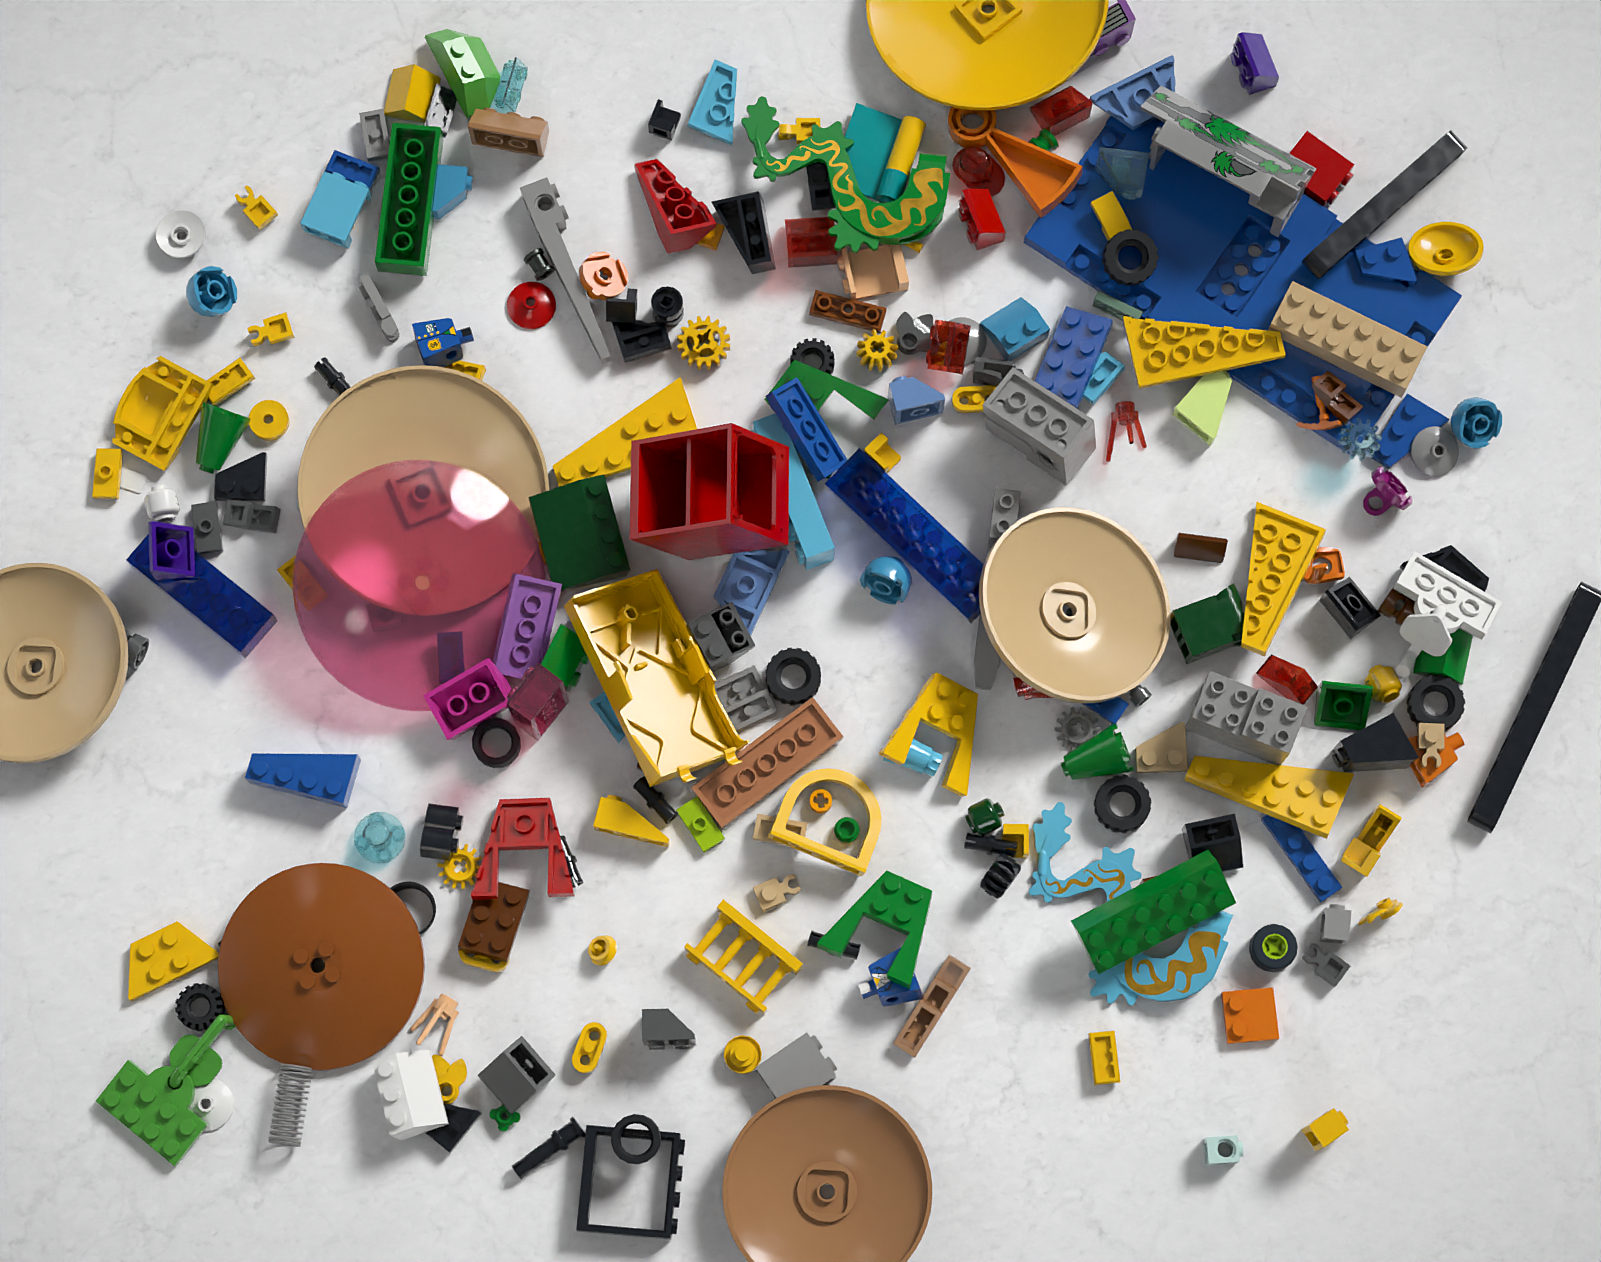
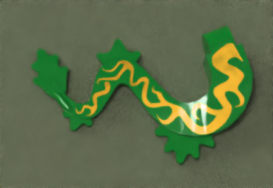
M764 96L759 97L755 105L747 106L746 111L750 117L742 118L741 124L745 128L748 139L753 144L756 157L753 158V164L757 166L753 173L754 179L768 177L770 182H775L776 177L791 175L814 162H822L826 166L832 199L836 208L829 211L827 216L837 223V225L829 229L828 234L829 236L837 237L834 245L836 251L849 246L852 253H857L862 244H866L872 251L878 250L879 243L887 245L909 244L919 241L932 233L942 221L951 174L945 173L947 156L920 153L916 169L911 168L908 187L903 195L892 202L876 203L866 198L859 188L849 155L846 152L847 149L854 145V141L843 136L840 121H836L827 128H821L815 124L812 125L811 131L813 136L802 141L784 159H776L770 155L766 144L780 125L778 121L772 119L776 115L777 109L770 107Z

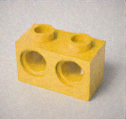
M1333 1108L1305 1126L1301 1131L1315 1151H1318L1349 1131V1128L1346 1126L1349 1122L1340 1110L1337 1112Z

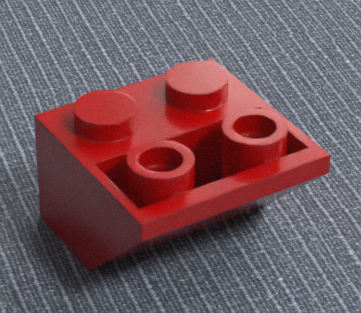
M962 190L961 199L958 200L960 208H957V212L961 222H966L968 227L966 235L969 243H974L976 250H980L1003 242L1006 232L989 190Z

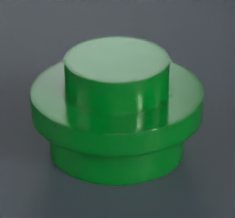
M844 817L835 824L834 833L839 841L851 843L859 836L860 828L854 819Z

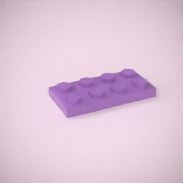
M512 573L493 663L503 675L535 682L541 681L539 667L547 653L562 584Z

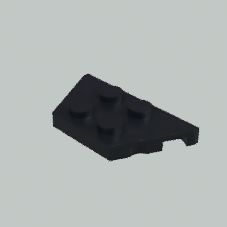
M1452 545L1441 548L1439 551L1422 555L1480 590L1486 591L1489 577ZM1408 561L1401 564L1400 568L1404 570Z

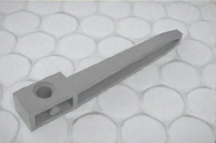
M546 177L520 187L521 196L538 237L552 265L555 267V271L602 364L612 361L599 325L559 232L567 228L565 220L569 219L564 205L559 206L556 198L560 196L555 183L550 185ZM543 204H550L552 206L547 211L539 209Z
M995 489L987 555L997 539L1017 522L1021 491ZM980 611L974 655L975 688L991 691L999 667L1000 656L987 635Z

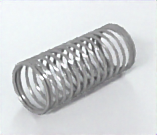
M281 1064L280 1070L285 1072L278 1073L282 1076L278 1078V1081L282 1083L277 1084L278 1088L281 1089L276 1090L281 1095L275 1096L280 1101L274 1102L275 1105L280 1107L273 1108L278 1113L272 1114L276 1118L271 1121L276 1124L270 1126L275 1130H271L269 1133L275 1136L268 1137V1142L300 1147L302 1138L277 1133L302 1135V1132L278 1127L299 1129L304 1127L278 1121L304 1123L305 1121L278 1115L306 1117V1115L279 1109L307 1110L279 1103L308 1105L303 1102L283 1099L297 1098L308 1100V1097L283 1092L309 1094V1091L284 1086L310 1088V1086L284 1080L311 1082V1080L284 1074L312 1076L313 1069L298 1065Z

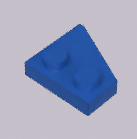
M1402 237L1358 249L1354 252L1361 276L1379 277L1387 281H1393V279L1408 282L1407 284L1411 285L1417 282Z

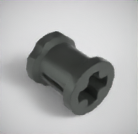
M542 248L533 250L524 258L525 264H529L536 274L535 279L537 281L546 279L555 271V267L550 265L544 257Z

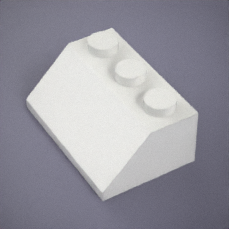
M430 1050L395 1053L372 1061L390 1136L404 1140L449 1124Z

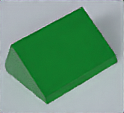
M1458 628L1454 633H1450L1452 643L1444 655L1433 656L1421 650L1415 660L1413 673L1427 677L1429 675H1443V677H1449L1453 682L1462 685L1473 636Z
M1321 681L1316 690L1314 725L1353 730L1365 728L1373 686Z

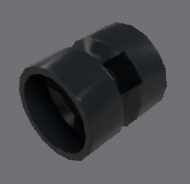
M669 286L657 289L651 298L653 318L657 323H664L666 328L674 327L683 319L682 295L677 289Z

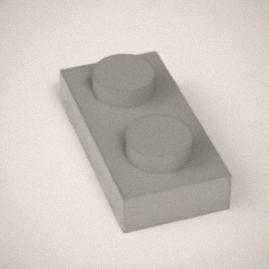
M379 109L359 113L368 162L388 158L390 141L384 110Z

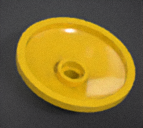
M1437 222L1426 225L1413 234L1408 246L1409 257L1418 268L1439 276L1458 275L1472 269L1481 260L1484 250L1483 240L1480 235L1469 226L1456 222Z

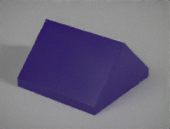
M156 521L148 522L150 572L155 579L195 577L194 528Z

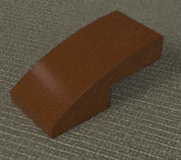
M1327 370L1312 384V388L1329 411L1342 421L1344 425H1347L1362 411L1363 406L1344 392L1347 385Z

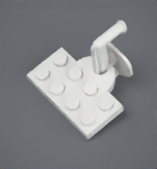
M1414 551L1393 588L1415 601V615H1408L1400 627L1401 636L1410 642L1411 646L1401 663L1396 667V674L1401 678L1408 677L1410 669L1421 650L1433 656L1444 655L1452 643L1450 633H1454L1459 627L1482 640L1503 602Z

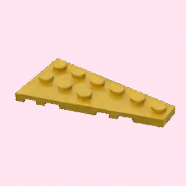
M1127 316L1122 318L1139 389L1282 359L1286 356L1281 334L1278 331L1233 329V327L1228 326L1213 327L1207 324L1177 321L1163 322L1147 318L1145 320L1133 319Z
M681 377L552 465L559 487L585 478L603 474L605 477L631 470V441L697 429Z
M1194 756L1184 781L1327 839L1354 773Z

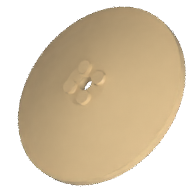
M1060 507L1040 510L1027 515L1010 526L997 539L986 557L979 584V604L985 630L993 647L1004 663L1015 675L1037 691L1050 697L1073 703L1103 702L1119 697L1135 688L1150 675L1159 663L1165 651L1170 631L1171 613L1168 592L1158 566L1151 555L1130 532L1116 522L1100 514L1078 508ZM1064 605L1071 608L1072 617L1064 614Z
M24 563L0 570V760L12 763L46 761L68 753L80 746L108 719L118 702L125 683L128 669V642L122 619L116 607L101 588L91 580L63 566L48 563ZM36 661H41V670L33 673L32 665Z

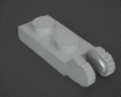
M366 273L359 277L362 285L358 288L365 300H371L373 306L370 307V310L376 321L382 320L380 327L385 338L392 342L396 341L399 337L397 325L372 279Z

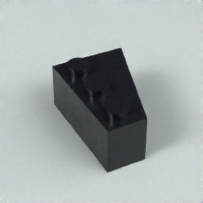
M759 191L712 201V205L750 272L757 274L775 270L776 266L764 200Z

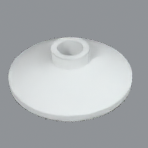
M184 210L167 214L159 222L156 230V239L159 247L167 255L176 258H185L195 254L202 247L206 236L205 227L201 219L194 213ZM181 234L187 235L184 240H179L178 237Z
M215 1079L208 1085L194 1086L195 1096L190 1109L209 1124L204 1131L216 1130L225 1125L234 1109V1099L230 1089L224 1083ZM205 1099H209L211 1102L210 1107L207 1109L202 1107V1102Z

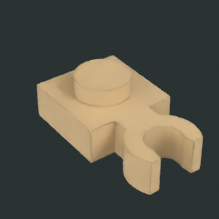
M1417 724V750H1425V754L1420 760L1422 768L1427 766V758L1434 759L1435 768L1440 767L1441 757L1437 751L1444 750V724Z
M795 874L786 876L780 884L775 877L753 887L763 912L785 903V894L795 895L801 891L800 886L794 889L788 886L789 881L796 879Z

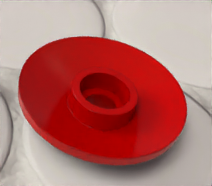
M525 282L515 287L510 293L507 300V311L511 320L516 325L525 329H538L545 326L553 318L556 311V300L552 291L544 284ZM529 299L535 300L533 306H528L526 302Z

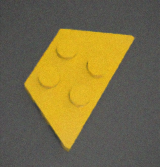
M178 921L131 943L129 1000L132 1002L217 960L219 953Z

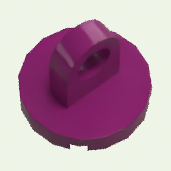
M1378 467L1371 473V478L1376 486L1366 494L1363 500L1365 511L1373 516L1383 514L1392 505L1405 510L1412 504V496L1407 498L1405 494L1408 492L1406 486L1391 471L1383 472L1384 467ZM1378 497L1382 500L1383 506L1377 509L1373 508L1369 503V499Z

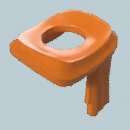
M1319 547L1304 576L1306 583L1320 584L1342 580L1345 577V570L1340 551L1334 548ZM1318 558L1327 559L1332 566L1331 571L1325 574L1328 569L1327 563L1312 567L1313 561Z

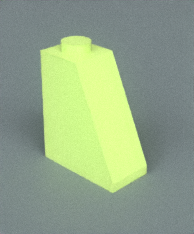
M1221 371L1204 375L1175 407L1172 414L1210 446L1217 436L1232 380L1229 373Z

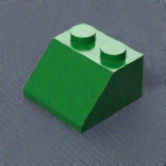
M560 624L539 667L542 680L570 692L572 686L576 687L582 675L579 671L583 664L587 665L589 662V658L575 632Z

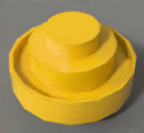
M740 1035L734 1037L725 1047L724 1059L726 1065L735 1073H750L761 1062L762 1051L760 1045L750 1036Z

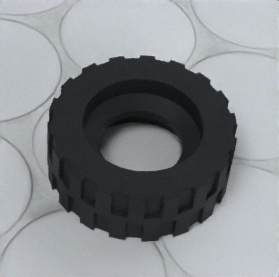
M1127 229L1123 232H1118L1106 243L1102 251V265H1104V271L1111 280L1116 281L1120 285L1125 284V286L1138 285L1153 274L1157 267L1159 255H1157V246L1155 247L1153 239H1150L1148 234L1139 232L1140 230ZM1134 246L1139 249L1142 254V262L1139 267L1128 270L1120 265L1118 254L1123 247Z
M792 647L787 648V650H781L777 655H774L770 663L768 662L766 670V685L773 698L778 699L782 704L795 706V704H804L814 694L816 695L821 684V668L817 663V659L814 656L812 657L808 651H803L801 648L792 649ZM798 665L803 668L806 680L801 687L791 689L782 683L781 673L785 667Z
M1429 675L1427 678H1422L1410 690L1406 701L1408 706L1407 713H1409L1411 721L1416 726L1418 723L1444 724V731L1453 727L1464 713L1465 699L1463 691L1449 677ZM1439 692L1446 697L1448 708L1444 714L1433 716L1425 710L1423 701L1428 693Z
M1117 775L1106 780L1098 789L1094 800V812L1098 817V821L1106 829L1113 830L1112 832L1127 833L1128 831L1136 830L1145 822L1150 813L1152 802L1149 797V791L1137 778L1128 777V775ZM1126 792L1133 797L1135 808L1130 815L1118 816L1111 810L1110 800L1114 794Z

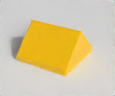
M415 64L393 69L384 107L385 116L424 123L436 84L440 85L441 77Z

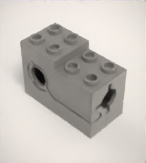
M1013 367L983 404V410L986 414L984 416L985 424L988 431L1025 454L1028 461L1066 486L1096 449L1095 425L1092 418Z
M1210 671L1201 687L1185 729L1269 763L1282 765L1292 750L1308 707L1262 688L1258 690Z

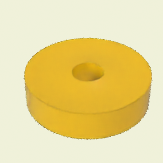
M261 401L249 413V418L251 419L249 423L250 428L262 440H276L282 437L288 430L290 423L289 415L285 407L277 401ZM272 417L273 421L271 423H265L266 418Z

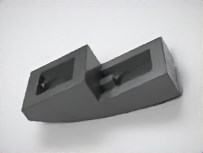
M227 500L223 524L242 529L276 533L281 509L277 506L254 505L248 501Z

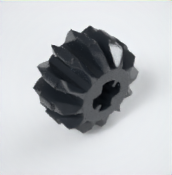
M1001 854L984 875L980 887L990 896H994L997 899L1002 897L1019 874L1021 865L1011 856Z

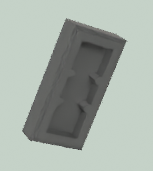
M212 501L191 505L197 553L200 555L223 551L217 502Z

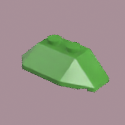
M449 29L425 35L424 38L449 86L454 91L466 118H471L475 109L483 110V108H490L502 78L482 39Z

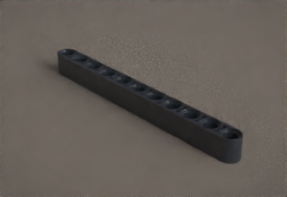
M1582 581L1578 585L1467 820L1468 823L1490 834L1494 830L1601 603L1600 590Z

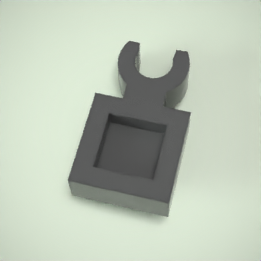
M1312 943L1310 948L1315 951L1316 956L1311 958L1304 954L1302 959L1308 964L1315 963L1318 967L1314 973L1333 987H1336L1351 966L1332 951H1329L1326 956L1323 955L1320 946Z

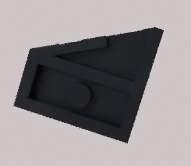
M444 1104L449 1124L425 1133L451 1153L482 1115L480 1111Z

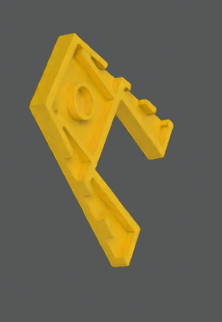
M936 672L929 677L915 698L917 700L903 716L904 719L898 728L894 729L889 737L890 740L879 751V755L899 765L904 764L919 721L957 740L941 787L964 797L968 794L978 694Z

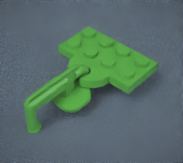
M218 1015L201 1038L190 1034L181 1037L170 1051L171 1066L157 1068L149 1075L133 1061L127 1060L97 1098L96 1102L173 1166H177L209 1125L190 1109L195 1096L194 1086L210 1084L220 1072L222 1058L210 1046L223 1029L232 1030L235 1028L233 1018L230 1015Z

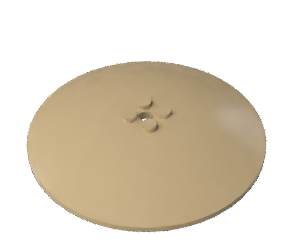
M424 365L404 366L374 374L359 381L335 399L321 415L305 444L300 461L297 484L298 506L305 533L315 554L332 576L349 591L378 607L403 614L424 616L442 615L475 606L489 599L511 582L512 573H520L540 541L528 498L549 490L548 471L543 452L532 428L519 410L499 391L471 375L453 369ZM422 486L428 490L429 496L427 499L420 500L416 497L415 489Z

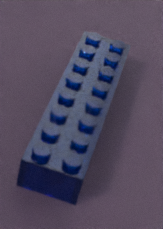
M859 448L825 483L826 487L961 616L972 624L981 614L979 584L984 564Z

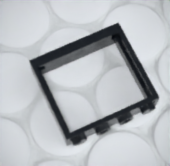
M586 1125L576 1231L671 1240L672 1234H677L678 1218H673L674 1208H679L680 1192H676L677 1181H682L683 1166L678 1165L679 1155H684L685 1140L681 1139V1134L660 1131L661 1141L672 1142L664 1231L589 1224L597 1136L611 1137L614 1127ZM625 1128L621 1134V1138L652 1140L649 1130Z

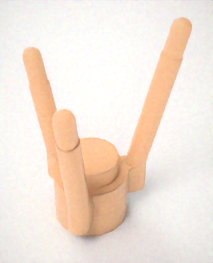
M441 993L439 998L434 999L430 1007L411 1026L410 1030L415 1031L431 1013L434 1014L417 1040V1045H421L438 1018L446 1021L449 1017L439 1050L440 1055L444 1054L454 1021L459 1014L455 1010L458 1006L455 1000Z

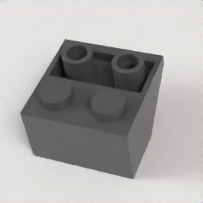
M733 602L687 623L712 673L731 664L755 647V643Z
M668 1008L642 1009V1041L644 1046L649 1047V1050H664L665 1045H674L675 1049H691V1045L696 1044L695 1034Z
M521 1036L477 1076L512 1115L545 1087L556 1074L524 1037Z

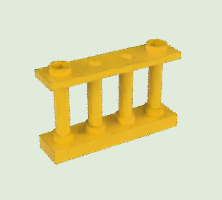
M723 899L717 906V911L720 912L718 915L719 919L695 948L688 943L684 946L685 951L688 952L685 956L695 965H698L699 962L741 995L747 1000L745 1005L757 1014L760 1011L765 1014L767 1007L762 1003L787 973L794 972L797 975L803 968V963ZM735 924L740 929L738 931L739 935L718 961L713 964L703 956V953L726 925ZM753 939L760 945L758 947L759 951L738 977L732 980L723 972V969L746 941L750 942ZM773 955L780 961L777 964L779 967L753 997L742 987L766 957L770 958Z

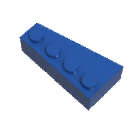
M252 753L245 779L251 784L347 808L361 759L358 754Z

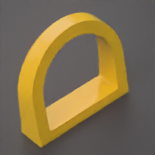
M838 769L814 770L798 778L787 790L767 838L862 877L866 873L881 831L880 807L871 789L856 776ZM820 782H834L851 789L860 798L865 807L868 822L867 831L857 858L786 830L785 827L794 803L804 789Z

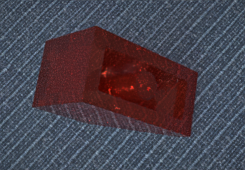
M1272 654L1256 672L1261 679L1285 698L1302 705L1306 703L1318 688L1304 668Z

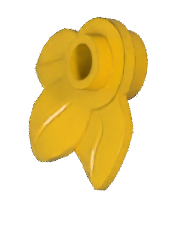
M1385 898L1376 904L1377 908L1361 918L1358 925H1362L1365 922L1370 924L1378 916H1380L1381 920L1387 919L1399 912L1403 904L1398 902L1397 899Z
M434 1054L432 1059L441 1095L444 1087H450L451 1089L449 1096L442 1095L443 1103L451 1104L458 1098L459 1087L466 1080V1064L463 1059H458L450 1065L444 1058Z

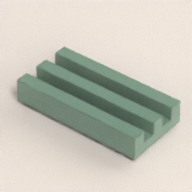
M1101 291L1097 292L1092 305L1122 321L1123 316L1141 319L1143 313Z

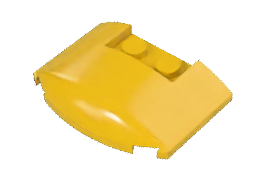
M159 356L156 358L157 362L147 368H142L124 391L114 416L113 424L115 425L116 438L112 437V443L166 471L180 452L179 448L199 414L203 402H207L213 384Z

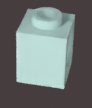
M1237 1135L1206 1137L1203 1139L1206 1165L1234 1164L1240 1162V1157H1243L1242 1141H1238ZM1220 1143H1225L1230 1147L1231 1152L1228 1157L1219 1155L1218 1146Z

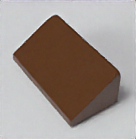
M1178 533L1175 539L1174 557L1222 563L1228 540L1225 538Z

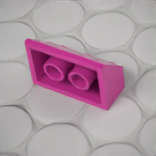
M490 658L485 659L423 695L447 740H454L479 726L480 723L519 703L507 679Z

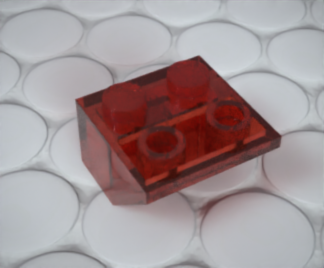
M828 217L785 219L788 268L837 264V251L834 249L836 237L829 236L828 234L829 229L835 226L833 220Z

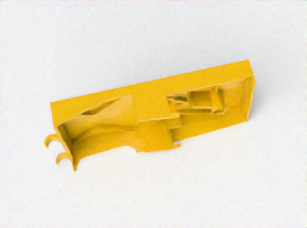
M658 569L574 595L564 605L568 617L650 787L676 777H680L685 783L692 781L696 777H693L690 772L726 760L729 766L742 762V760L737 759L735 754L749 743V740H743L737 734L715 692L716 678Z

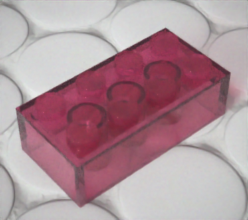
M538 663L535 667L531 666L522 677L524 679L522 684L518 688L515 686L506 697L508 700L506 704L514 724L537 741H539L569 702L563 681Z

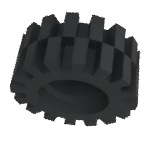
M807 338L804 339V343L801 344L799 342L797 347L793 348L792 355H790V365L794 360L803 363L805 356L816 354L822 360V365L818 370L830 375L833 373L834 353L833 351L831 352L829 345H825V341L820 340V342H817V338H812V341H808Z
M194 983L193 986L188 985L185 987L186 990L184 992L181 991L179 993V999H176L177 1008H175V1012L178 1014L177 1017L183 1025L189 1029L202 1032V1030H207L216 1017L222 1015V1012L225 1011L224 1002L220 996L221 994L207 984ZM197 998H206L210 1004L208 1013L203 1017H195L190 1010L191 1003Z

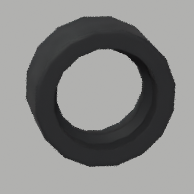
M491 718L480 723L475 729L472 736V748L478 760L485 766L503 768L511 764L518 757L521 749V740L515 726L509 721L501 718ZM499 728L509 734L511 747L506 755L494 758L488 756L483 751L481 741L487 731Z
M633 1114L622 1118L616 1123L611 1135V1144L613 1151L619 1159L628 1164H641L648 1162L656 1155L661 1144V1134L659 1127L652 1119L645 1115ZM634 1123L647 1127L652 1137L649 1149L639 1155L626 1152L621 1144L623 1130L628 1125Z

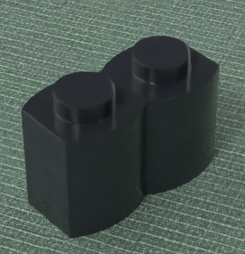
M428 804L420 842L421 857L451 861L453 853L457 854L459 839L455 837L457 830H462L464 819L459 813V807Z

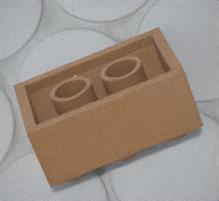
M483 108V110L475 109L468 123V130L473 145L544 157L549 126L548 121H545L543 118L537 116L526 118L514 112L504 114L498 113L492 108Z

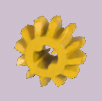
M873 329L871 337L864 333L862 336L864 341L857 342L859 350L856 351V356L862 358L860 360L862 366L869 363V371H872L874 366H877V370L881 372L883 364L890 368L892 366L891 360L897 359L895 351L898 350V345L892 344L894 341L893 336L885 338V330H882L881 334L877 335V331ZM873 348H875L876 350H879L881 348V353H879L878 351L873 353Z

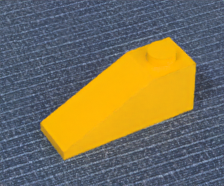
M607 795V798L600 797L593 825L594 830L669 847V838L626 802H622L621 797L615 795Z

